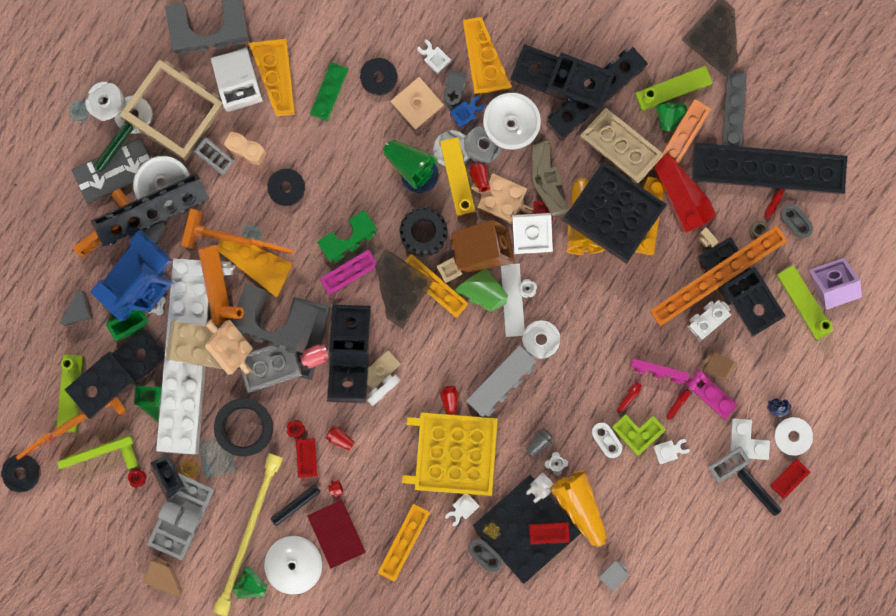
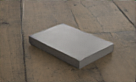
M269 345L250 352L245 362L252 370L246 375L241 370L247 393L302 376L297 354L285 351L286 347L282 345L279 348Z

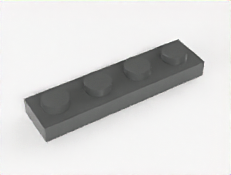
M730 72L726 74L722 145L742 147L747 74Z

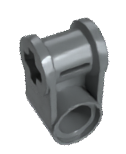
M448 70L444 93V103L448 108L454 109L460 105L467 73ZM451 95H455L454 101H450Z

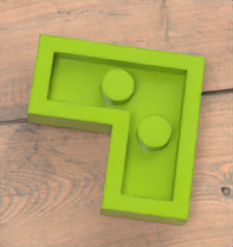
M625 414L611 427L637 456L666 431L654 416H651L638 428Z

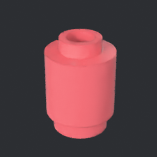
M318 344L305 349L300 358L303 366L307 365L308 368H312L325 363L329 359V354L325 344L321 346Z

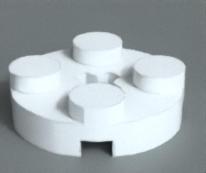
M100 82L89 90L88 100L86 99L85 102L86 108L92 116L99 120L106 121L112 119L124 109V96L116 85ZM103 98H107L108 102L105 105H101Z

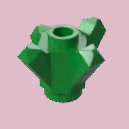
M672 102L659 104L656 107V111L661 124L660 129L675 131L677 124L686 114L688 109L686 104Z
M250 566L244 567L242 570L243 575L239 577L237 584L232 588L238 599L262 598L267 590V584L257 576Z

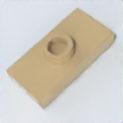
M389 350L368 368L367 385L372 390L401 366Z

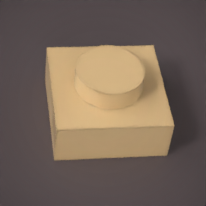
M707 227L698 234L700 237L699 241L704 247L708 246L711 249L719 242Z
M454 257L437 265V269L445 283L462 275L455 265Z

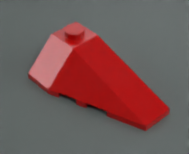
M669 154L662 157L655 164L654 170L681 232L687 233L716 217L709 198Z

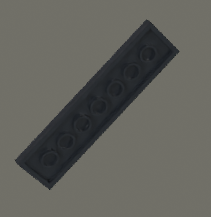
M695 143L692 180L704 183L843 195L845 194L848 156Z

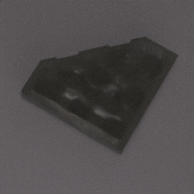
M717 0L682 38V41L723 76H726L738 63L735 9L725 0Z
M385 249L375 268L379 277L382 300H384L386 318L403 329L434 280L388 249Z

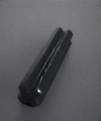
M742 468L737 473L742 482L773 516L778 515L782 511L780 506L745 468Z
M312 485L270 518L275 526L279 525L321 492L318 486Z

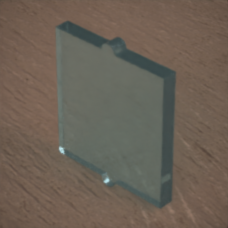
M216 439L199 444L205 477L217 474L222 476L223 473L237 471L234 455L226 452Z

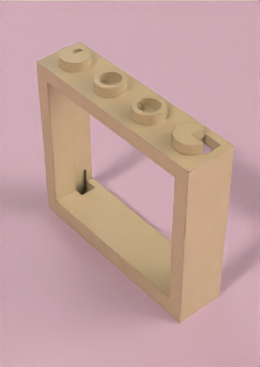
M158 60L126 105L120 117L183 161H186L223 108L222 99L215 93L211 95L205 91L206 87L201 83L197 82L195 84L189 80L191 77L183 71L179 73L174 70V66L170 62ZM161 69L214 104L184 149L131 114Z

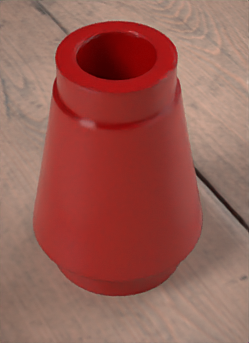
M483 163L473 164L470 167L469 175L479 189V192L488 191L490 186L487 167Z
M456 386L441 387L439 394L446 415L456 414L458 406V390H456Z
M333 425L325 437L328 443L348 451L355 443L339 426L335 427Z

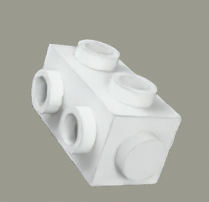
M718 300L714 303L710 301L703 307L705 311L701 315L697 313L689 320L691 324L687 327L699 341L703 340L731 316L729 313L730 308L725 302Z

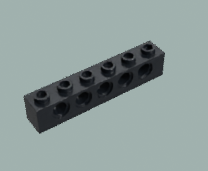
M634 47L630 50L626 48L618 55L619 59L615 63L611 61L604 67V69L615 73L613 76L615 83L610 84L603 105L647 67L648 63ZM625 64L629 67V71L622 72L619 66ZM590 80L591 83L586 87L587 89L595 87L593 80ZM568 98L561 105L562 109L558 112L554 110L547 117L549 120L546 125L562 141L598 109L587 104L585 109H579L576 105L579 101ZM568 113L572 116V120L566 122L563 120L562 115Z
M195 173L91 220V223L102 246H111L121 238L131 237L135 232L141 229L146 230L154 223L166 221L176 213H184L194 205H201L209 197L200 177ZM184 193H190L187 198H182ZM172 200L171 205L164 206L167 201ZM149 209H155L152 214H147ZM131 217H137L134 222H129ZM120 225L118 229L111 230L112 226Z

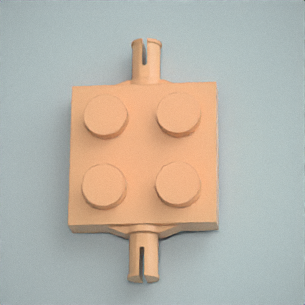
M492 174L489 180L490 189L486 192H479L475 183L471 190L481 194V200L477 207L478 210L510 224L513 223L512 215H517L520 211L531 214L533 208L523 204L527 188L498 175Z
M212 320L208 321L205 326L211 331L212 335L205 347L228 375L233 374L238 367L241 368L245 375L250 373L252 369L246 364L245 360L253 348L230 320L225 321L220 328H217Z

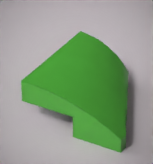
M487 269L473 275L455 289L458 295L463 294L470 298V302L479 304L490 312L505 305L508 299V294Z

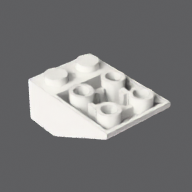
M247 47L211 58L224 109L227 112L263 102Z

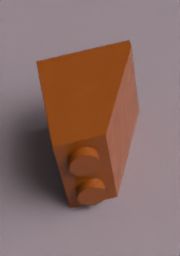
M494 220L451 233V245L455 250L456 256L454 259L455 265L461 271L467 273L515 263L508 227Z

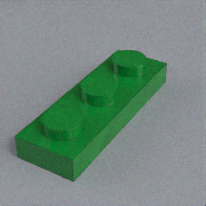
M330 62L311 109V116L328 122L348 74V68Z

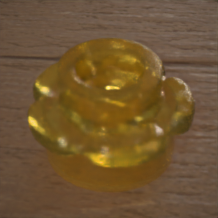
M194 460L184 461L180 466V473L191 479L199 472V466L196 465Z
M493 523L485 524L483 532L493 540L501 536L498 533L500 529Z

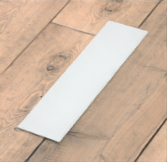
M520 264L501 266L502 288L508 294L507 303L504 305L506 337L523 336L525 331L523 302L520 295L521 292L518 290V286L521 283Z

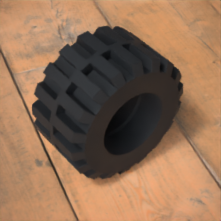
M430 207L412 209L402 219L399 229L400 238L405 248L414 255H420V257L432 256V254L438 253L447 240L448 230L444 217L437 210L434 211ZM422 221L431 223L435 228L433 239L426 243L416 241L412 234L413 227Z

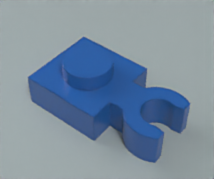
M478 96L472 99L470 105L464 101L450 111L451 116L460 128L476 118L475 111L481 112L484 110V104L480 107L475 105V102L479 100Z

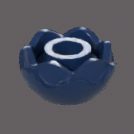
M774 398L772 401H768L767 409L775 417H784L790 412L791 404L786 399Z

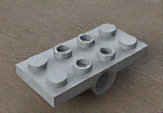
M180 473L179 477L185 487L165 501L147 545L179 560H184L215 489Z

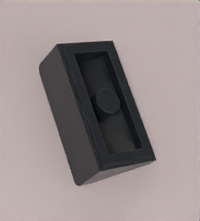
M168 455L150 462L151 471L166 499L171 498L185 487Z

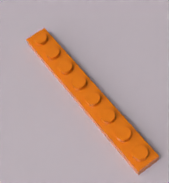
M776 225L649 310L650 314L659 327L788 240Z

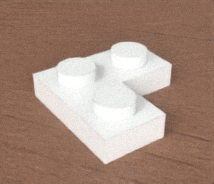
M731 419L729 452L741 446L749 459L769 460L770 441L751 439L752 420ZM738 453L735 454L736 458H741Z

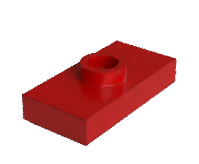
M296 439L298 478L318 477L316 439Z
M796 458L769 486L784 500L811 472Z
M568 522L529 524L530 544L569 542Z

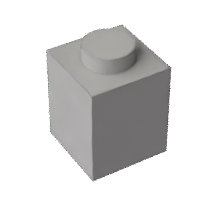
M613 559L598 577L614 591L629 576L626 572L628 568L621 561L617 563Z

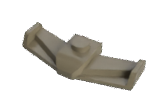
M550 140L531 144V181L533 188L538 191L552 216L567 214L569 207L557 187L562 186L558 167L550 168Z

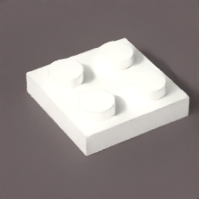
M551 213L512 215L515 254L553 252Z

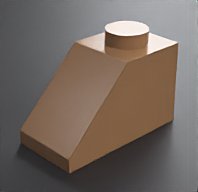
M715 352L711 353V355L707 354L702 363L704 365L703 371L721 381L729 380L738 364Z
M162 558L151 560L142 583L177 597L181 596L183 590L173 567L168 565V561Z

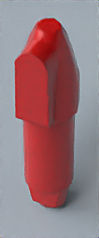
M779 189L766 208L764 219L768 220L777 209L776 207L783 197L784 189Z
M635 382L631 386L627 396L619 404L617 413L625 410L632 400L636 398L642 388L640 383Z
M688 389L678 396L676 402L666 415L667 420H671L687 401L690 395Z

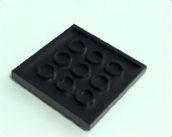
M602 162L562 221L627 264L667 204L605 162Z
M531 474L472 525L492 549L500 555L501 559L523 584L581 534L580 530L549 495L544 499L541 498L538 502H534L535 495L533 493L527 494V491L532 487L530 484L535 480ZM568 522L569 542L530 544L529 524Z

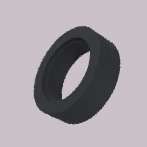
M239 398L226 403L219 410L214 421V434L217 442L226 452L235 456L248 457L261 452L270 442L273 433V422L269 412L264 406L252 399ZM239 409H250L256 412L263 426L260 438L254 444L246 447L234 445L225 434L227 418L231 413Z

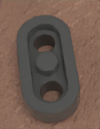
M788 204L782 208L780 217L797 238L804 239L812 234V223L796 205ZM788 211L792 212V218L787 216ZM800 226L805 228L803 233L799 231Z
M482 539L471 541L469 544L470 555L487 571H498L502 566L500 555ZM476 545H480L482 547V550L480 552L475 551L474 548ZM491 558L496 560L495 565L489 564Z

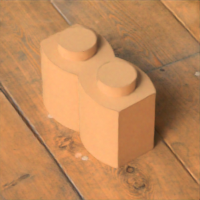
M230 132L224 143L232 154L244 156L248 162L254 165H261L267 154L260 144L254 141H247L243 135L236 132Z

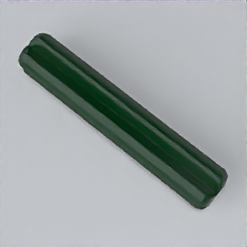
M124 122L93 165L99 172L104 171L133 131L134 127L131 124Z

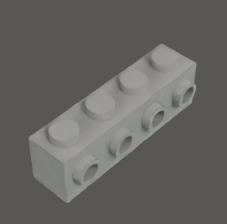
M519 345L466 402L482 417L484 415L489 417L496 409L494 405L498 401L502 403L509 396L507 391L511 387L516 389L522 382L520 378L525 373L529 375L536 368L533 365L536 360Z

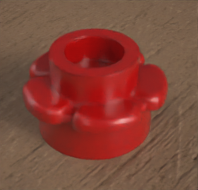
M294 420V422L288 423V436L294 437V439L301 438L302 434L305 433V426L302 425V422Z
M133 469L127 478L130 485L137 488L138 486L142 487L146 483L145 479L147 476L144 471Z
M331 480V485H328L331 496L338 498L344 495L340 480Z

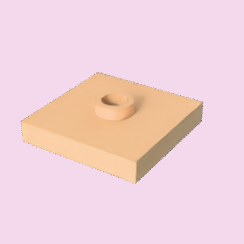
M420 77L390 101L415 131L444 107V104Z

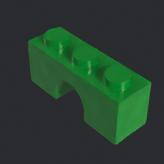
M365 210L348 220L353 227V234L349 239L340 240L332 231L317 241V244L331 263L333 261L335 263L339 262L345 257L344 254L346 252L357 250L361 246L359 243L365 239L370 241L376 236L378 229Z

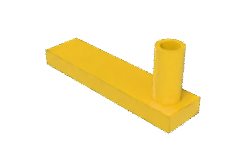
M459 138L439 141L456 215L476 212Z

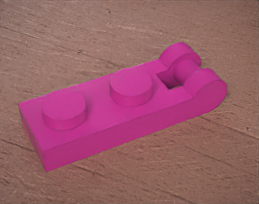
M697 369L694 377L691 380L688 379L685 384L725 420L738 405L706 377L702 371ZM700 380L704 383L701 388L697 386Z

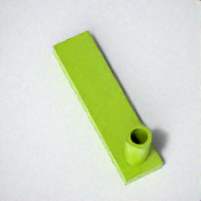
M703 66L636 92L635 97L642 112L661 103H666L712 85L713 82L707 67Z
M794 265L776 275L815 340H819L834 331L831 322L827 320Z
M63 354L57 428L79 414L78 405L64 389L83 374L84 356ZM78 424L67 432L77 433Z
M130 434L61 458L57 461L59 469L120 448L127 469L136 467L138 462L131 446L135 442L134 435Z

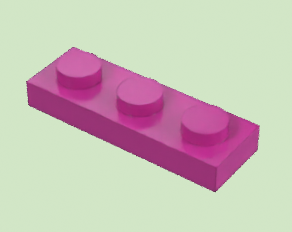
M368 249L320 278V281L330 296L379 266Z
M632 359L630 367L634 368V372L645 374V371L651 372L653 377L663 379L664 376L670 377L671 382L678 384L688 381L690 373L637 359Z

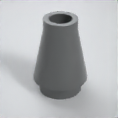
M542 428L541 431H537L526 450L532 456H535L551 445L554 437L546 429Z

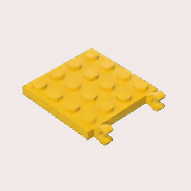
M421 413L420 418L407 417L406 425L420 426L416 476L402 475V483L415 484V490L492 496L498 418Z

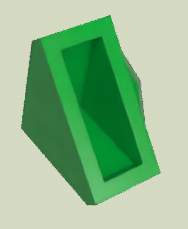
M133 309L127 320L121 322L110 313L106 327L114 340L119 341L135 334L149 323V320L143 311Z
M136 386L134 405H138L159 423L162 387Z

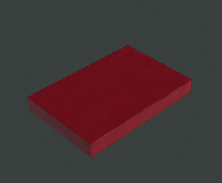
M343 499L307 515L330 569L366 553Z

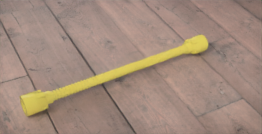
M268 453L265 464L266 476H264L262 488L259 490L257 502L254 504L252 516H250L249 523L244 532L245 535H243L240 549H238L236 561L233 563L231 575L228 577L224 592L218 597L214 605L213 612L216 614L228 615L233 583L236 581V576L241 567L240 564H242L245 550H247L250 536H252L254 524L257 522L259 510L262 508L264 496H266L269 482L272 479L271 477L274 476L281 466L283 458Z

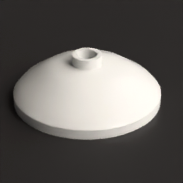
M505 93L494 98L487 106L483 117L484 130L488 138L497 146L509 150L520 149L529 145L536 138L541 124L540 114L536 105L529 98L518 93ZM508 122H513V123H514V126H513V127H509V126L507 125V123H508Z
M168 156L153 157L145 161L136 171L133 180L135 196L137 199H140L190 176L189 172L175 158ZM159 178H162L163 182L160 184L157 183V180ZM189 192L184 193L182 198H187ZM172 200L167 201L164 206L171 205Z
M300 536L284 537L275 542L268 550L264 562L265 574L271 585L280 592L300 594L311 589L320 578L322 557L318 548L308 539ZM292 562L296 565L294 570L289 568V563Z

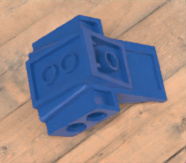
M142 230L136 232L129 241L131 246L104 280L98 281L90 291L120 322L127 320L133 309L151 312L173 284L164 273V270L173 262V259Z

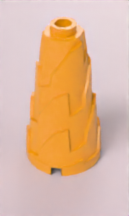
M579 178L573 183L571 206L588 184V179ZM568 225L566 245L568 253L584 255V252L595 254L605 250Z
M584 470L571 473V477L567 478L565 476L555 482L550 487V490L562 508L566 510L573 523L577 525L581 533L588 539L589 543L596 547L605 544V539L607 538L605 527L586 472Z

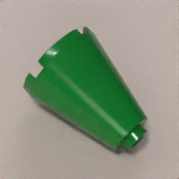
M397 140L388 141L383 149L384 156L410 186L417 189V185L421 187L428 181L434 172L431 169L433 164L437 165L438 158L433 154Z

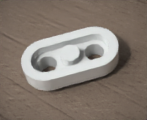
M390 374L382 381L384 385L379 390L375 388L368 394L370 398L367 401L374 406L401 381L397 375L392 377Z
M606 423L595 424L592 428V437L602 452L609 458L618 457L622 452V445L612 429ZM599 429L605 431L603 436L598 435ZM610 445L615 446L614 452L609 451L608 448Z

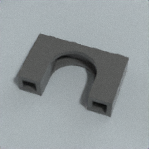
M222 0L224 23L218 32L210 36H200L190 29L187 8L184 2L166 5L165 10L173 52L179 56L190 54L189 52L191 51L206 52L208 48L223 49L230 44L240 46L244 45L246 41H250L243 0Z
M245 283L237 307L243 308L244 315L240 319L233 318L231 321L239 332L245 337L247 334L253 335L251 339L263 342V339L269 341L268 345L276 348L282 345L286 347L285 351L296 354L297 351L304 353L319 309L295 300L285 326L278 331L268 332L262 323V312L269 292Z

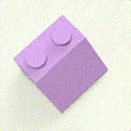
M845 258L809 270L818 299L826 310L862 297L860 279Z

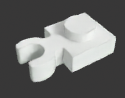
M425 40L424 43L428 48L422 50L418 47L417 50L421 55L427 56L424 62L439 74L451 62V59L439 47L433 50L431 43Z
M686 439L679 440L676 445H673L672 440L653 446L659 465L678 459L676 453H688L689 449L682 450L680 447L682 443L687 442Z
M541 473L530 484L532 487L527 491V494L533 493L535 495L533 501L538 502L551 492L550 487L553 483L544 473Z
M464 494L452 505L456 510L448 512L445 518L448 519L451 515L455 516L456 521L452 525L456 526L461 516L467 519L479 505L469 494Z

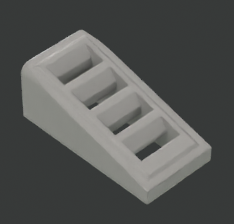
M206 137L202 139L193 151L194 154L221 175H224L235 162L234 159ZM207 144L209 147H208V149L204 152V154H202L200 151H201V150L205 147V145ZM214 149V154L208 159L206 156ZM218 154H220V159L216 162V164L213 163L212 161L216 158ZM224 159H227L228 161L225 163V165L222 168H219L218 166L221 164V162Z
M741 446L707 467L716 481L720 483L750 464L751 461ZM736 453L740 455V457L744 461L743 463L740 464V462L735 456ZM730 457H732L735 464L737 465L735 468L728 460ZM724 461L730 469V471L728 472L722 465V462ZM716 466H719V468L723 472L722 476H720V474L716 470Z

